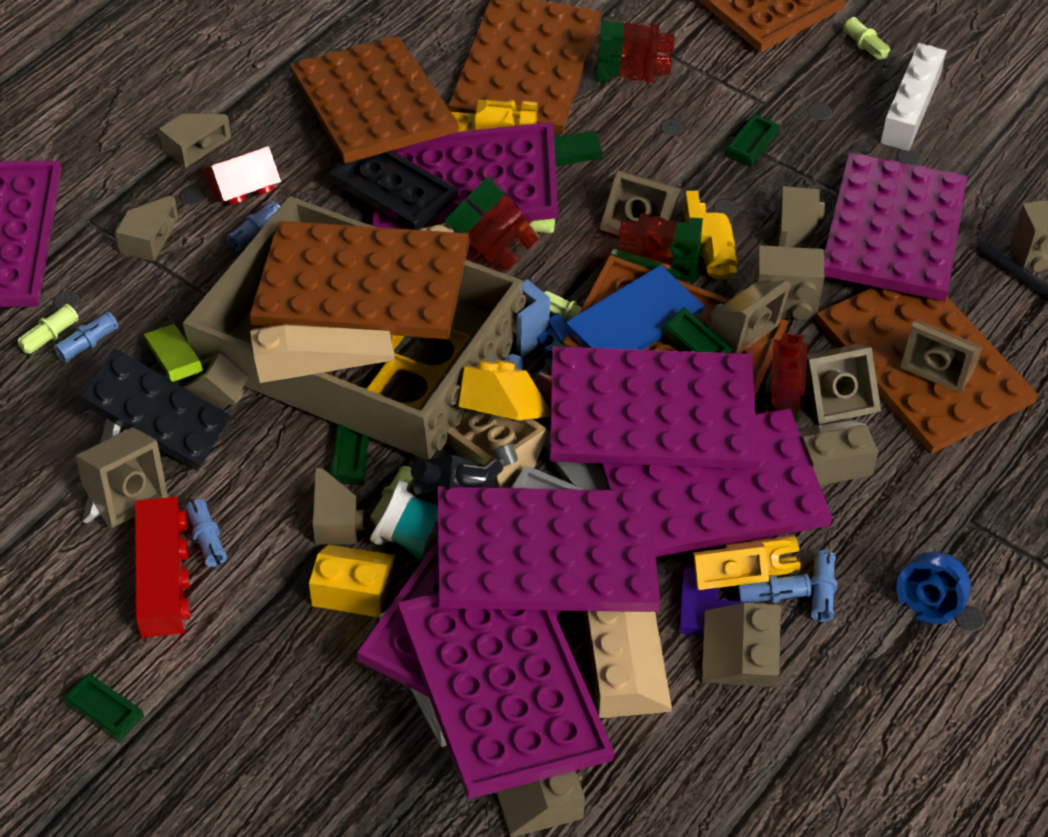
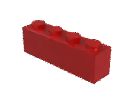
M177 497L135 501L136 620L141 638L185 634L184 620L190 619L189 598H184L183 589L190 588L188 568H183V560L189 559L187 538L182 539V531L188 530V519L186 510H180Z

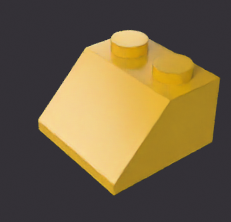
M495 360V362L478 361V366H464L458 407L514 420L550 417L551 411L528 372L515 369L514 362Z
M328 544L317 554L309 581L312 606L379 617V614L383 613L397 560L396 555Z

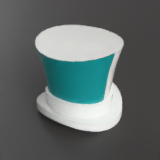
M400 480L380 516L370 541L375 544H384L389 541L395 542L422 562L438 539L437 504L416 498L411 493L409 484L404 480Z

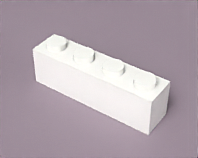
M918 43L886 117L881 139L882 144L906 151L910 150L939 81L946 50Z

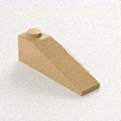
M288 323L255 328L250 331L253 355L260 383L395 360L390 331Z
M465 409L460 424L456 427L453 426L447 432L446 443L460 457L481 464H485L491 458H496L493 449L513 443L518 461L503 467V471L495 477L494 487L512 488L525 465L534 468L547 438L548 431L547 428L533 419L514 420Z

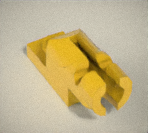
M478 99L476 114L451 113L458 122L459 132L536 124L538 103L522 101V104L517 106L515 100L494 101Z
M686 191L684 204L685 223H690L691 217L703 218L700 257H703L708 275L718 280L734 277L737 273L736 265L738 263L730 221L723 213H706L705 203H700L698 191Z
M790 535L773 539H759L744 543L725 545V549L694 552L698 590L768 582L769 575H783L799 571L801 564L796 559V556L779 557L781 554L799 551L796 537Z

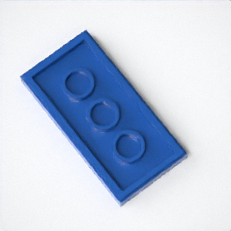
M660 265L567 321L565 330L583 348L644 350L666 336L661 332L663 326L683 307L696 317L702 313L704 305Z

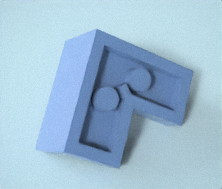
M528 279L523 282V295L526 296L524 310L517 315V337L512 342L510 349L513 354L524 358L540 346L538 335L549 327L550 297Z

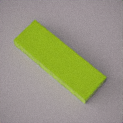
M175 324L144 334L148 347L171 382L203 371L199 358Z

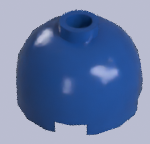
M940 551L924 552L911 559L898 576L896 585L900 603L903 605L906 602L910 609L918 612L915 618L930 624H946L952 618L958 616L968 603L971 590L968 572L962 563L952 555Z

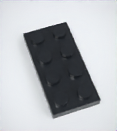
M394 151L349 163H344L343 161L329 172L333 183L411 230H419L459 198L456 187Z
M113 348L79 402L125 430L134 427L156 439L160 450L196 471H199L231 416L116 348Z

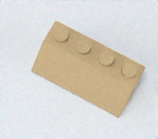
M583 611L599 717L609 718L671 712L672 706L655 612Z

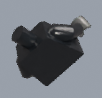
M513 443L493 449L496 458H491L485 464L455 455L416 460L411 468L415 496L437 504L438 486H442L447 490L458 487L494 488L495 477L503 471V467L518 461Z

